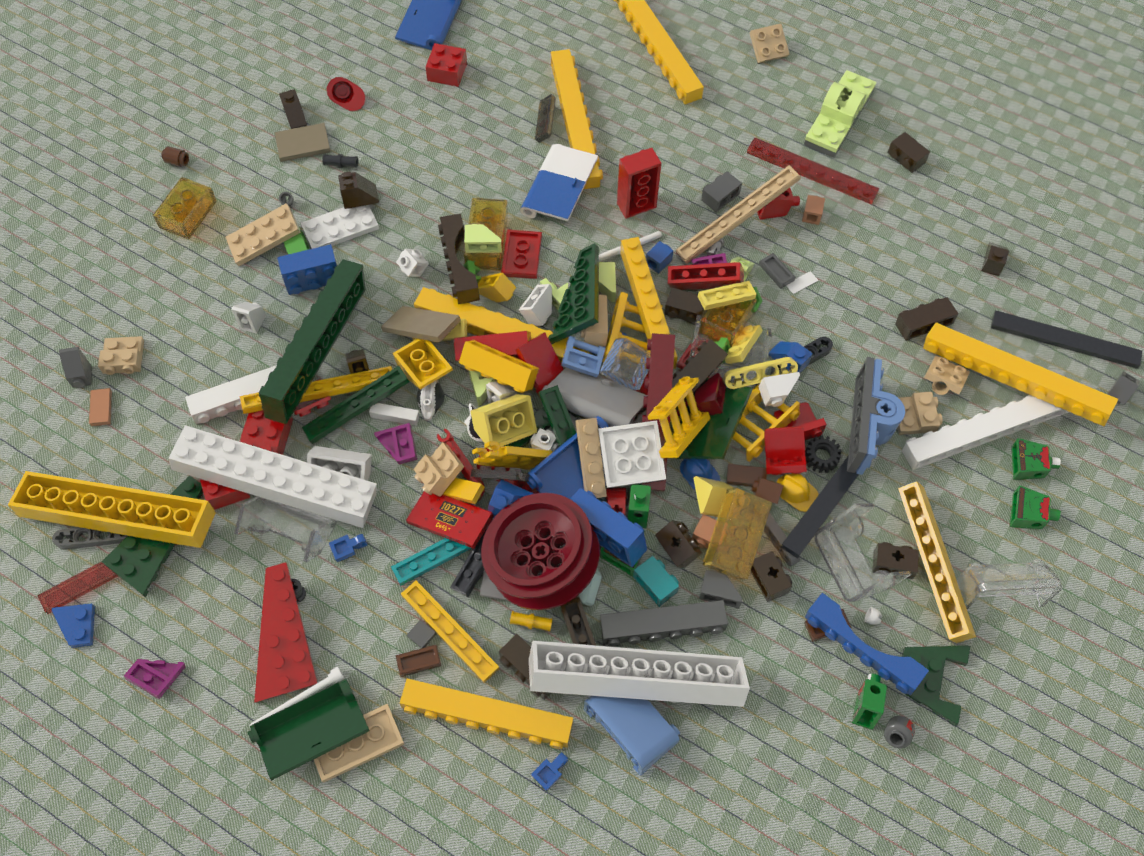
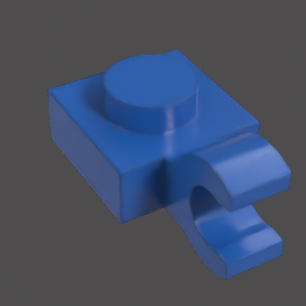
M363 534L357 535L352 539L345 535L329 542L336 562L356 555L354 549H360L368 545Z
M561 752L552 763L545 759L531 776L548 791L562 776L558 770L569 760Z

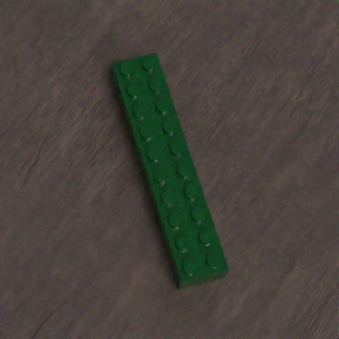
M342 259L339 266L335 267L334 274L327 280L324 290L320 291L318 300L312 304L308 316L304 317L299 330H296L292 342L286 346L284 355L278 359L276 368L273 372H270L266 384L260 388L259 397L265 418L283 424L288 423L303 394L307 391L366 290L362 264Z

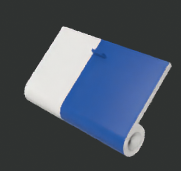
M553 144L520 208L522 215L532 219L536 217L537 213L568 221L594 168L598 155L562 146L561 144Z

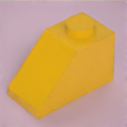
M503 273L483 276L477 283L479 294L495 302L510 300L516 289V286Z

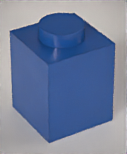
M659 241L646 253L648 267L659 274L672 261L674 250L669 245Z

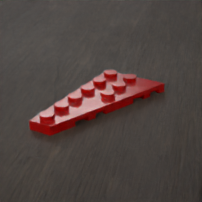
M287 562L267 567L265 570L254 703L318 683Z

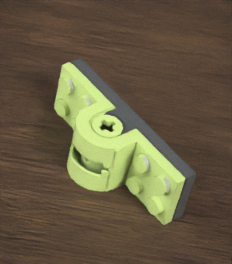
M846 70L839 83L834 82L831 85L822 104L820 114L806 135L804 146L835 158L873 94L877 82Z

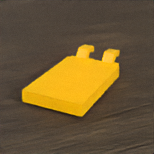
M489 441L484 444L485 448L490 447L493 451L488 452L485 448H475L472 450V454H479L481 456L473 460L474 464L525 470L536 467L553 453L551 450L513 446L501 447L497 441Z

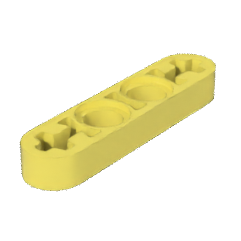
M784 357L729 370L724 374L723 380L728 388L737 389L761 383L763 377L795 373L798 370V365L793 358ZM787 363H790L791 365H793V366H790V370H787L786 368H784V367H787ZM772 366L775 368L772 375L765 374L767 367ZM749 371L756 372L754 379L746 378ZM731 376H734L735 378H737V379H734V383H731V382H730Z

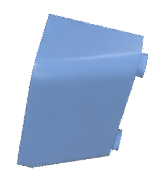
M590 696L584 701V711L590 718L596 715L595 721L605 728L627 754L626 757L628 760L631 759L635 765L633 766L634 770L640 776L679 743V730L673 724L669 725L648 700Z

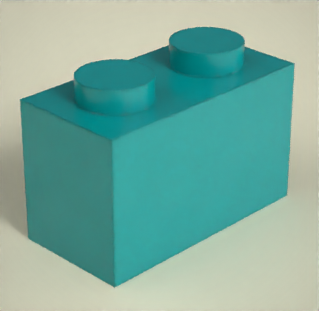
M651 556L634 569L633 578L660 607L678 593L679 582L674 575H669L661 560H656L654 556Z

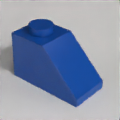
M779 341L768 353L774 360L784 357L793 358L798 365L797 372L799 373L809 365L813 354L798 342ZM787 363V367H785V368H786L787 370H790V366H793V365H791L790 363Z

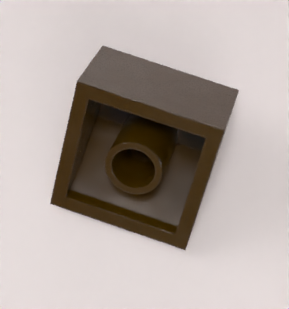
M344 172L338 175L344 209L379 203L376 184L356 172Z

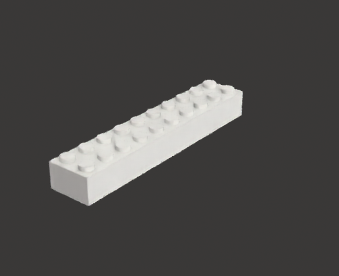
M186 425L168 458L171 470L361 528L365 525L376 496V483Z
M532 641L529 655L530 691L744 707L750 690L742 657Z

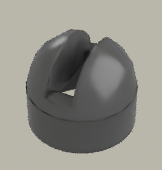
M282 192L279 195V202L282 205L287 203L291 206L294 198L291 193ZM286 196H289V202H288V203H287V200H286Z

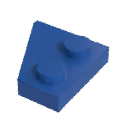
M94 604L52 608L54 617L71 648L93 646Z

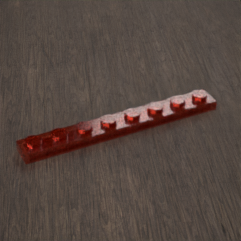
M755 137L747 149V154L784 169L790 165L803 177L871 205L880 189Z

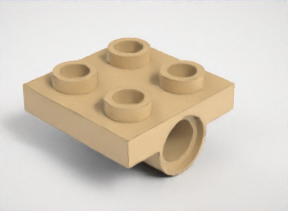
M782 24L750 31L758 64L790 55Z
M935 355L924 378L933 382L932 390L938 395H945L949 390L960 394L970 371H967L963 366L949 362L946 358Z

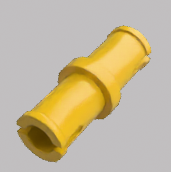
M512 611L510 624L525 626L530 630L536 628L550 632L552 618L534 616V613L528 615Z

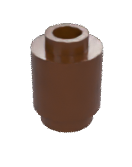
M167 146L161 153L164 163L182 167L186 166L189 162V154L182 149Z

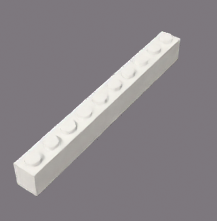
M1028 395L1021 401L1017 402L1015 400L1008 403L1005 407H995L990 412L985 414L979 413L969 420L962 419L953 426L946 425L939 431H929L920 438H910L905 442L902 453L912 470L1064 415L1069 413V411Z

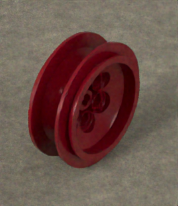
M536 493L517 499L512 504L503 508L494 517L483 538L481 548L482 563L489 579L509 602L529 610H548L570 602L591 582L600 558L599 540L586 514L575 502L554 493Z

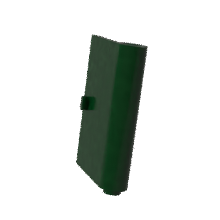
M752 387L726 388L722 413L709 415L710 420L683 453L675 459H724L752 393ZM687 405L686 408H687L688 414H690L691 412H690L689 406Z
M344 679L250 725L251 730L248 731V735L252 743L256 742L258 744L269 778L272 781L370 730L347 679Z

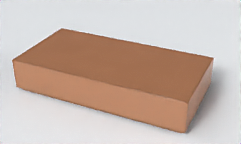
M110 388L91 390L89 424L91 427L111 424L112 391Z

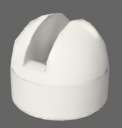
M870 607L864 621L871 625H877L881 622L882 614L878 609Z

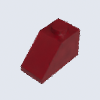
M716 373L696 390L694 399L698 411L709 412V415L722 413L727 386L720 373Z

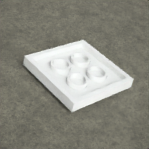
M657 421L598 429L606 488L666 480L664 461L659 454L661 442Z

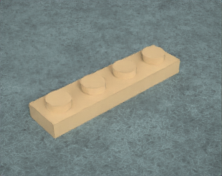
M597 418L575 420L584 490L592 492L596 498L607 497Z

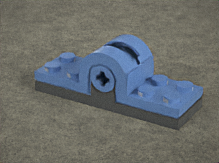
M867 357L855 378L847 472H856V474L863 475L866 468H870L872 459H875L877 456L878 447H875V445L887 443L905 416V407L902 401L894 394L882 391L883 384L880 383V380L883 377L884 368H881L882 360Z

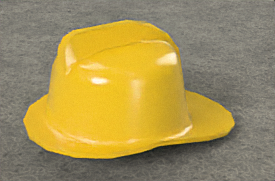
M786 474L777 480V483L784 485L780 497L799 511L806 512L819 495L818 491L801 474Z

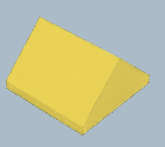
M695 476L693 479L700 514L731 519L741 491L725 482Z

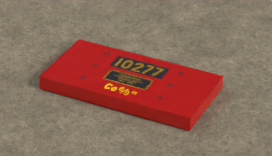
M424 491L406 521L410 525L474 549L494 515L490 511L446 495L438 496L433 493L430 495Z

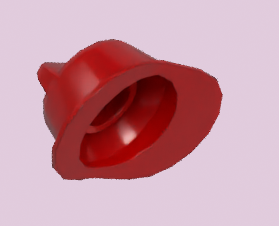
M335 77L327 85V95L334 103L349 111H357L363 107L366 100L365 93L355 83L343 77Z

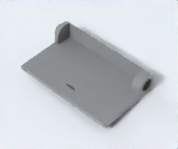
M565 368L548 386L545 385L543 388L545 390L558 385L568 411L587 419L600 416L609 427L634 424L636 415L643 408V398L647 396L600 376L596 378L569 368Z

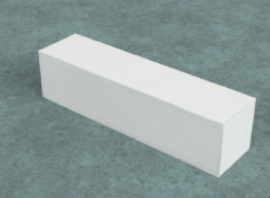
M376 403L369 411L371 418L402 424L410 423L413 426H417L420 417L419 410Z

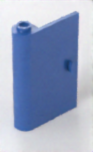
M412 0L395 39L429 50L433 49L434 43L443 45L462 0Z
M600 416L595 417L597 418L598 429L609 427ZM577 433L526 474V482L532 489L535 488L539 493L558 494L568 499L580 488L584 490Z

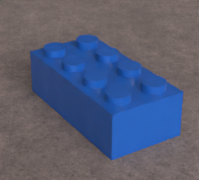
M580 488L570 498L586 514L590 525L594 528L593 531L597 534L599 545L630 567H633L647 551L644 529L639 524H633L623 513L615 512L607 502L599 501L590 491L586 492Z

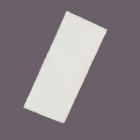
M810 271L786 286L794 294L817 282L818 279Z

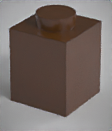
M758 477V480L753 481L751 491L756 498L778 504L784 485Z

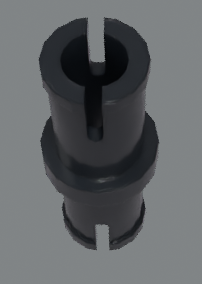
M324 154L322 162L325 166L357 168L359 159L357 156Z

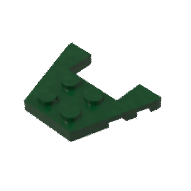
M971 646L905 647L902 657H912L929 670L912 695H905L917 703L927 706L936 715H941L950 724L957 726L959 724L961 705L939 699L945 660L966 666Z

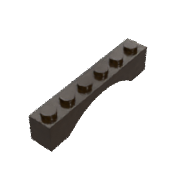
M461 213L440 217L441 224L438 225L439 234L443 235L440 237L442 247H446L443 249L444 257L449 260L446 261L447 271L451 272L449 274L450 285L454 284L451 287L453 298L457 297L458 304L479 301V289L475 274L468 271L457 259L458 249L465 239Z

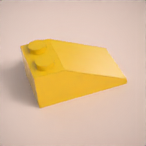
M416 339L393 353L397 366H400L408 380L420 390L453 371L450 364L429 340Z

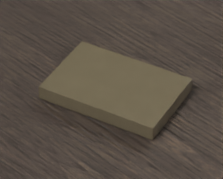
M325 123L274 132L280 162L331 152Z

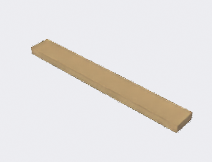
M790 165L677 248L676 253L688 264L691 259H695L801 179L800 175Z

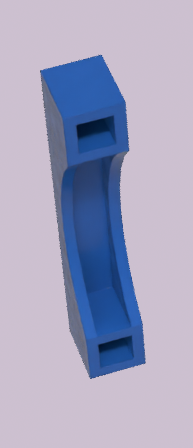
M821 593L807 611L805 618L811 626L820 628L830 640L839 642L846 652L855 654L865 666L872 667L878 671V675L881 678L893 682L900 692L911 696L929 670L912 657L888 655L865 644L848 626L840 605L824 593Z

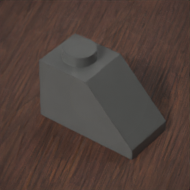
M80 348L59 349L64 374L72 388L92 385V366Z
M1122 371L1109 390L1108 395L1117 398V404H1126L1138 388L1140 380Z
M715 569L705 571L699 599L709 602L724 600L725 606L739 609L742 597L727 575Z

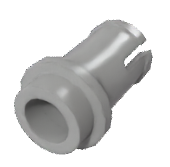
M723 238L709 248L707 256L719 254L721 247L724 246Z

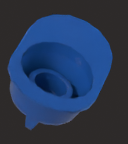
M684 459L681 462L680 472L695 491L693 479L695 476L720 481L718 472L708 459Z

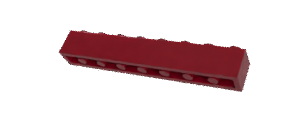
M652 333L651 339L647 340V350L651 351L650 358H646V369H649V377H645L644 388L648 389V395L643 398V408H647L646 415H642V422L657 421L662 448L666 440L659 419L648 420V415L672 389L675 335ZM668 416L667 420L670 426V416ZM663 458L664 468H665V474H666V472H667V458ZM666 480L640 483L638 485L651 486V491L665 492Z

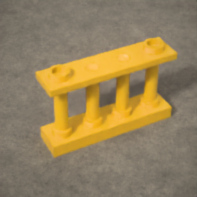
M624 292L620 293L615 302L602 360L603 363L614 352L613 350L609 354L615 347L613 344L616 340L624 339L636 344L635 346L644 349L648 353L651 351L647 350L646 342L622 335V332H620V327L625 326L645 333L642 324L627 320L623 316L626 311L640 315L637 306L629 304L627 301L628 294ZM620 350L615 356L642 365V374H644V359L650 358L648 355L641 358Z
M687 376L679 379V382L648 415V420L659 419L666 440L664 446L659 450L661 458H678L710 420L709 412L698 411L692 389L699 382L698 378ZM685 397H686V399H687L688 406H689V409H690V412H691L690 414H688V411H687V408H686V405H685V401H684V398H685ZM677 406L683 422L681 425L676 412ZM668 416H670L674 429L673 435L667 420Z
M759 384L752 390L739 424L748 428L759 438L753 444L737 432H735L732 438L747 449L746 460L748 462L761 454L765 447L764 430L745 417L750 412H754L772 424L769 428H783L799 417L800 403L798 401L791 407L784 403L777 406L784 414L779 419H776L758 406L763 400L758 387Z

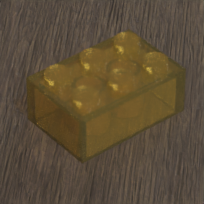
M181 177L155 211L153 217L160 229L189 240L217 200L212 188Z
M757 299L707 310L700 322L697 335L707 340L711 339L714 342L719 341L721 337L728 338L732 347L753 314Z

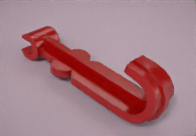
M444 429L447 434L446 438L442 439L437 434V439L440 443L447 444L464 465L461 472L466 479L480 483L485 487L475 469L454 441L453 435L447 429ZM485 488L482 491L478 501L482 499L485 492Z

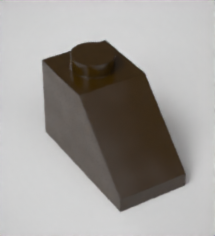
M293 89L279 93L290 128L307 126L296 90Z
M989 242L981 271L999 276L1006 264L1009 253L1008 248Z
M363 349L353 350L345 354L351 374L369 370Z

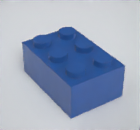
M331 244L277 257L281 275L289 295L326 286L327 280L332 277L337 266Z

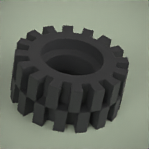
M822 435L819 439L816 436L813 440L809 441L805 450L806 463L808 462L807 466L809 468L813 466L812 470L814 472L816 469H819V473H822L823 470H825V473H829V470L833 471L838 465L842 451L839 449V443L835 445V439L830 441L829 436L824 439V435ZM818 449L826 450L830 454V458L827 460L820 459L816 456V451Z

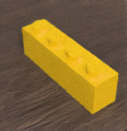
M475 340L465 342L459 361L460 364L465 365L467 370L478 371L483 377L494 378L499 384L510 385L514 387L515 391L521 393L533 389L539 370L538 367Z

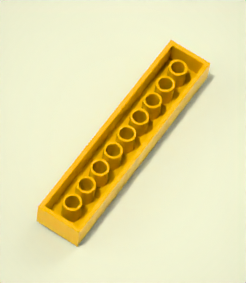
M25 471L8 503V506L18 517L201 548L216 514L210 503L206 500Z

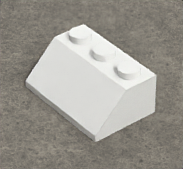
M314 446L307 454V463L368 481L371 472L372 454Z

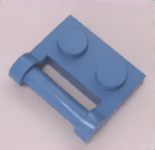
M569 336L561 366L597 378L605 347H597ZM573 346L594 353L596 356L574 349Z

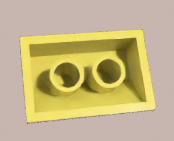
M515 394L470 411L474 430L484 443L497 441L502 447L537 433L531 397L529 395Z

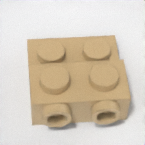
M143 337L105 338L103 350H100L98 362L101 372L107 375L141 372L144 346Z
M932 392L913 393L912 397L899 398L905 407V416L897 427L899 435L927 433L929 431L936 432L939 429L943 418L941 413H937L938 399L933 397Z
M442 442L431 457L425 454L414 468L416 472L414 477L419 482L424 483L422 488L430 495L433 493L441 496L464 468V465L452 449Z

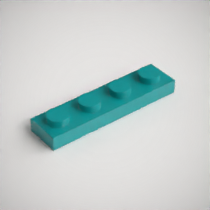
M444 538L391 566V569L400 586L472 548Z

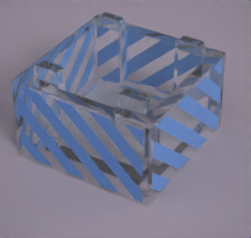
M627 338L615 339L600 373L622 386L632 390H640L649 369H646V358H650V353Z

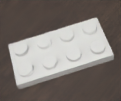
M369 205L344 209L343 207L301 222L311 249L330 244L334 246L379 229V225Z

